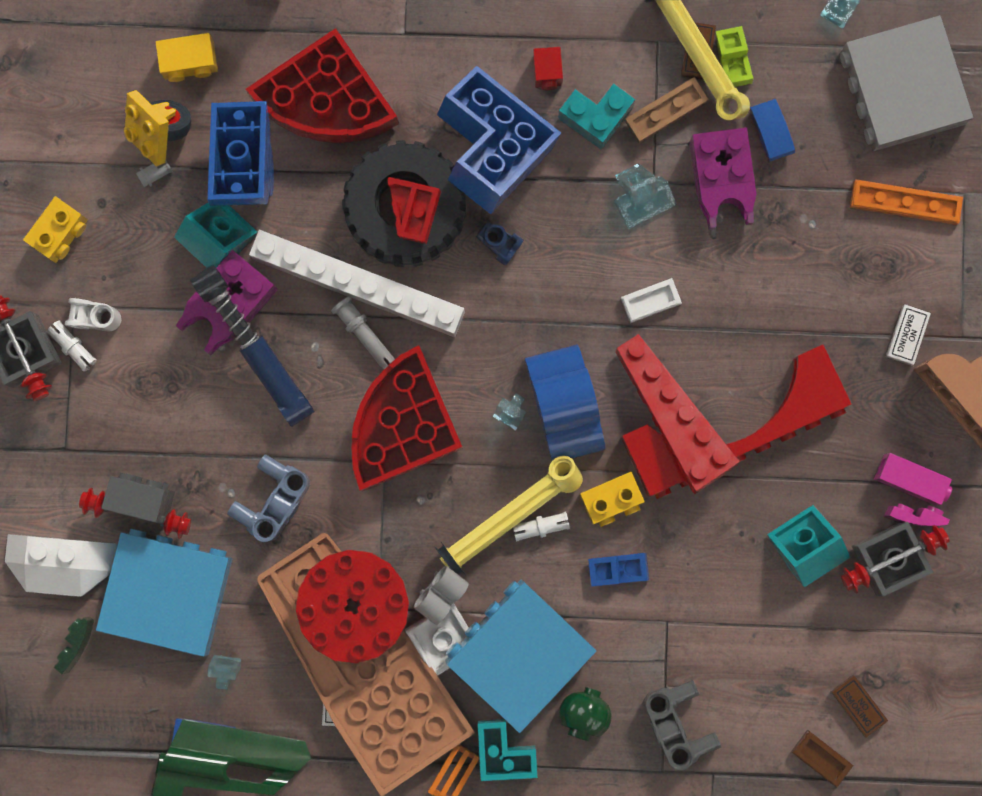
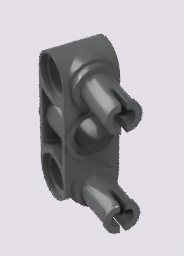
M693 680L672 689L663 687L659 690L651 691L644 699V706L659 746L662 748L669 764L674 769L680 771L686 770L692 764H695L700 756L721 748L715 732L691 741V739L687 740L682 723L674 710L678 704L699 696ZM657 696L662 697L665 701L663 709L653 711L650 707L651 700ZM677 749H684L686 751V759L682 763H675L672 760V755Z

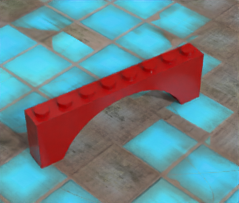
M823 344L794 358L792 380L788 392L772 418L753 434L736 442L726 444L739 461L746 459L745 453L755 449L757 454L771 448L770 441L780 438L781 442L797 436L795 430L803 426L808 431L821 425L820 419L827 415L832 420L847 413L845 407L851 405L850 399ZM647 424L621 436L622 442L648 497L655 495L656 499L672 493L670 487L680 483L681 488L688 485L677 465L678 462L671 450L669 451L664 442L665 438L661 433Z

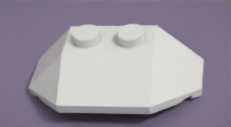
M8 534L5 563L26 592L82 597L110 575L118 544Z

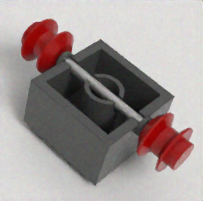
M0 295V378L6 386L14 388L20 385L21 388H28L29 393L25 396L26 399L33 398V401L41 400L49 395L48 390L52 388V385L44 384L43 380L47 375L43 373L61 365L62 362L40 316L29 311L11 320L16 310L8 309L7 304L10 302V298H3Z
M120 472L119 477L110 476L106 493L101 491L99 495H95L93 488H89L80 497L79 508H82L83 515H86L90 510L94 511L95 518H98L104 511H113L160 523L166 536H169L171 532H176L178 539H181L183 534L188 535L191 527V519L188 518L187 512L182 516H177L175 509L170 511L175 491L168 490L169 484L147 479L146 484L141 483L142 477Z
M900 522L852 545L859 563H854V570L852 571L843 568L844 574L841 575V580L848 591L853 590L854 593H858V586L864 585L866 588H869V585H871L876 596L884 597L934 573L924 551L933 556L936 555V549L939 547L946 551L948 549L947 543L950 542L949 537L942 527L938 528L936 525H932V532L928 534L922 530L920 541H918L909 522Z

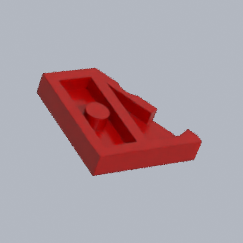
M388 177V186L391 190L393 213L396 216L398 236L402 239L427 244L441 190L431 186Z

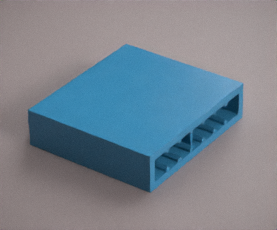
M130 528L129 533L121 532L96 631L203 657L209 655L233 558L226 557L227 551L210 548V552L199 550L200 545L184 541L183 546L172 544L173 538L157 535L156 540L147 538V532Z
M522 579L518 583L513 581L504 590L505 597L499 603L494 601L484 612L486 617L479 624L474 622L465 632L467 637L460 644L454 643L446 652L448 657L445 659L446 664L519 733L523 731L596 652L575 629Z

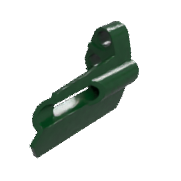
M183 719L168 752H160L151 796H182L184 787L275 795L311 759L306 742L302 740ZM230 764L274 771L261 784L231 779L226 774Z

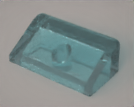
M658 177L614 200L628 229L677 205L668 182L663 177Z

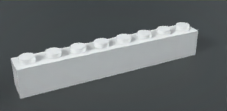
M262 230L258 231L249 254L254 261L345 296H350L353 299L452 337H456L465 314L463 307Z

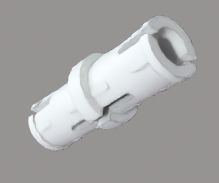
M60 320L53 323L60 333L51 326L47 329V333L62 347L61 351L66 356L69 355L83 372L89 370L90 367L83 359L85 358L92 366L97 360L81 345L82 341L78 337H74Z
M563 512L545 518L537 516L536 520L518 523L513 527L514 532L525 531L514 533L516 542L539 535L543 538L548 533L570 529L568 521L557 523L568 520L567 513Z

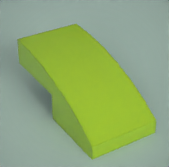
M742 26L716 31L715 36L720 64L733 86L738 87L752 84L753 75L747 56L748 47Z

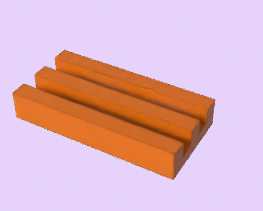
M460 744L455 746L429 788L428 793L435 796H447L446 793L467 757H470L472 760L451 795L458 796L480 756ZM458 751L462 752L461 758L441 791L437 790V786Z

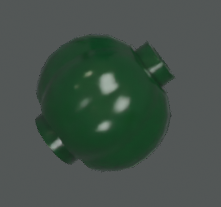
M585 687L584 692H574L565 697L560 705L559 718L561 724L569 728L567 735L589 742L590 736L600 737L609 729L612 714L609 705L600 698V691Z

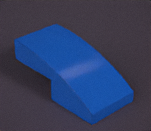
M773 99L750 107L751 117L759 131L760 142L769 161L795 153L789 129L777 100Z
M646 553L588 559L591 587L649 580Z

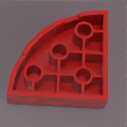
M336 28L245 89L253 102L267 101L269 118L280 127L298 136L316 141L333 143L361 141L380 135L399 125L397 115Z
M419 345L392 361L371 383L359 405L353 424L351 447L353 471L359 491L368 490L463 449Z

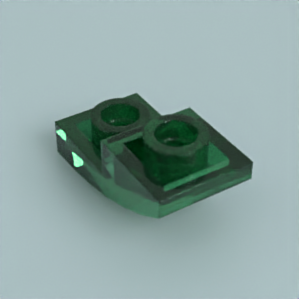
M84 617L82 620L77 618L67 629L70 633L66 636L65 640L72 647L67 646L57 656L59 662L54 668L60 674L69 673L83 654L93 629L94 620L91 617Z

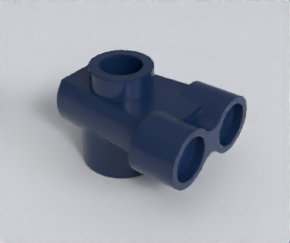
M489 221L483 225L476 235L484 245L497 255L495 259L504 266L509 263L524 241L517 234L513 233L511 235L502 226L492 224ZM488 233L495 234V242L489 241Z

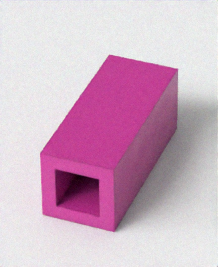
M892 453L884 454L874 478L876 481L933 505H942L943 501L947 502L952 492V487L950 486L951 478Z

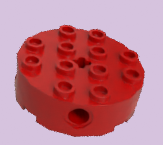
M346 550L326 556L308 571L298 590L296 614L302 634L316 651L334 661L359 663L379 657L396 644L407 623L409 600L402 578L389 562L371 552ZM352 599L354 602H360L361 605L357 608V614H354L352 611L346 612L345 608L349 606L348 600Z

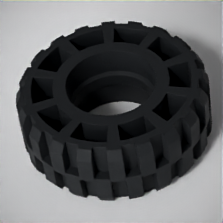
M398 140L395 145L387 146L384 143L377 146L378 150L372 154L368 151L361 157L363 161L359 165L355 164L351 169V177L349 181L345 182L343 189L345 194L342 200V208L346 224L354 240L365 253L372 255L377 261L384 264L391 263L395 267H405V265L416 267L423 265V262L430 259L432 261L436 260L444 250H449L452 247L455 238L462 231L464 218H466V196L448 181L454 168L453 163L449 159H445L439 150L434 147L429 149L425 147L424 143L417 141L414 144H406L405 140ZM388 177L412 181L441 190L427 244L400 238L396 227L388 224L382 217L379 202L381 195L389 187Z

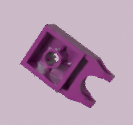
M747 127L693 134L689 145L696 194L698 195L699 207L707 220L708 229L714 230L717 227L718 207L725 203L737 206L745 220V224L752 225L754 223L753 207L757 194ZM718 157H722L727 161L725 166L721 165V161L716 162Z
M234 250L217 267L229 286L227 292L231 295V301L233 304L238 305V311L244 314L243 318L248 323L252 321L278 291L274 284ZM242 285L240 287L243 290L240 295L237 293L232 295L234 292L233 288ZM196 291L187 301L183 315L177 322L176 327L184 331L188 326L193 325L199 320L210 321L213 330L204 351L212 355L219 347L234 340L236 336L232 331H229L230 327L226 321L222 322L223 317L219 312L216 313L217 308L211 305L209 301L205 303Z

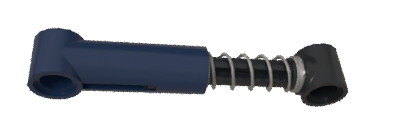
M214 264L191 278L190 282L205 303L209 301L211 305L217 308L216 313L219 312L223 317L222 322L226 321L230 327L229 331L235 334L237 337L235 340H239L241 343L240 353L271 395L289 425L293 427L314 413V409L293 382L262 335L256 336L257 332L251 330L250 323L246 322L243 318L244 314L238 311V305L233 304L231 295L227 292L229 286Z

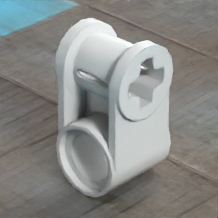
M69 298L71 307L69 319L65 321V326L102 331H114L120 326L121 315L115 308L103 303ZM110 311V320L102 324V314Z

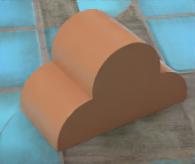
M942 354L921 363L913 369L982 450V356L968 362L959 355Z

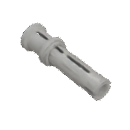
M350 296L346 297L331 312L340 317L346 325L345 330L350 334L354 333L378 365L384 370L388 366L384 359L391 363L395 358L366 324V315L359 313L352 304Z

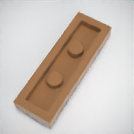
M693 77L625 118V123L637 142L641 143L706 104L709 99L696 78Z

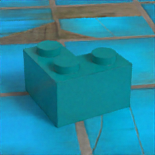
M614 83L598 104H595L575 89L560 108L558 119L602 150L632 110L635 99Z
M505 719L478 720L481 781L538 778L535 745L508 747Z

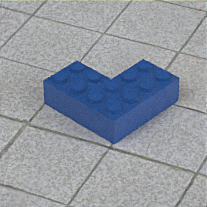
M478 66L472 69L445 95L437 113V116L474 144L456 162L448 181L490 214L552 151L561 135L559 130Z

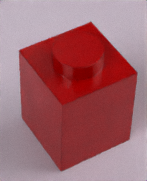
M561 47L533 49L535 88L541 87L542 90L550 91L557 89L558 86H562Z

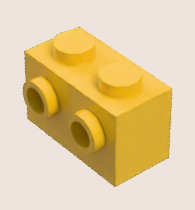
M210 33L155 41L160 74L165 80L180 82L188 76L206 78L211 76V73L218 72L214 40Z
M55 196L24 237L23 241L57 263L59 259L62 260L70 250L69 245L73 239L82 235L86 229L85 223L88 219Z
M632 472L579 494L592 525L599 523L600 527L616 521L614 515L624 511L625 516L641 510L639 504L645 502Z

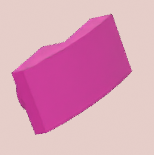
M898 503L897 507L888 506L884 517L894 521L909 522L910 525L916 526L948 525L950 519L942 516L944 513L942 510L928 505L927 509L918 508L916 514L913 515V509Z

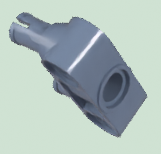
M265 454L258 463L257 468L277 480V488L267 499L261 513H255L235 501L227 515L246 526L249 534L257 540L272 542L279 537L284 527L294 516L300 502L310 487V480L305 473L294 466H284ZM295 475H299L303 480L302 487L297 491L292 490L289 484L290 479ZM265 522H269L273 526V533L267 538L263 537L260 533V527Z

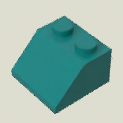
M206 203L185 216L174 238L206 268L212 264L217 268L232 250L239 254L258 232L231 206H210L209 203Z
M814 505L767 534L789 570L803 587H806L851 558L843 538Z

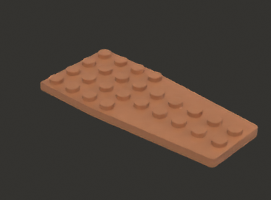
M322 533L261 573L257 581L334 725L380 796H384L472 736L475 732L433 668H429L427 663L423 661L404 630L396 644L382 655L359 663L334 661L316 651L301 632L296 614L299 587L313 566L326 556L341 552L330 536ZM352 599L348 600L349 606L345 608L346 612L352 611L354 614H357V608L361 605L360 602H354Z

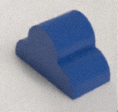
M267 101L211 103L207 199L209 205L267 204L269 196H272L274 191V163L270 143V120Z
M578 344L524 358L551 461L559 456H568L573 459L606 450L594 388Z

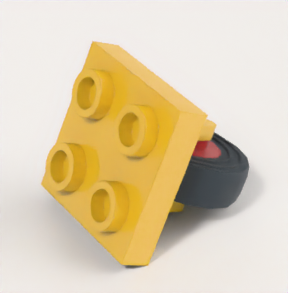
M137 90L127 93L124 127L126 139L132 142L141 151L143 156L148 158L156 167L166 163L167 141L180 140L188 134L191 128L190 112L178 102L158 100L149 103Z

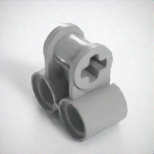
M447 566L434 573V579L425 590L421 589L419 592L421 595L414 604V609L435 625L443 621L449 613L451 605L463 596L469 585L466 580Z

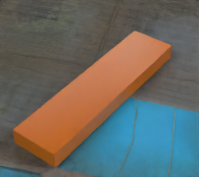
M855 179L850 208L958 225L960 223L963 197Z

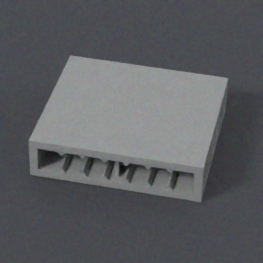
M940 15L849 41L843 47L840 53L841 63L844 68L848 69L850 76L848 78V85L851 93L856 94L858 101L856 104L857 114L860 119L864 120L866 126L864 130L865 139L868 145H872L873 151L963 126L973 119Z

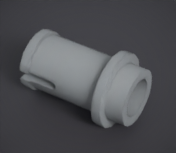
M166 161V163L157 167L154 164L144 169L140 167V171L136 175L143 187L148 185L152 187L151 183L173 171Z

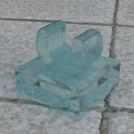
M518 394L514 395L511 402L502 398L493 417L517 430L526 414V411L521 409L525 399Z
M213 656L208 666V677L217 678L216 688L227 690L228 683L230 684L231 680H236L241 669V658Z

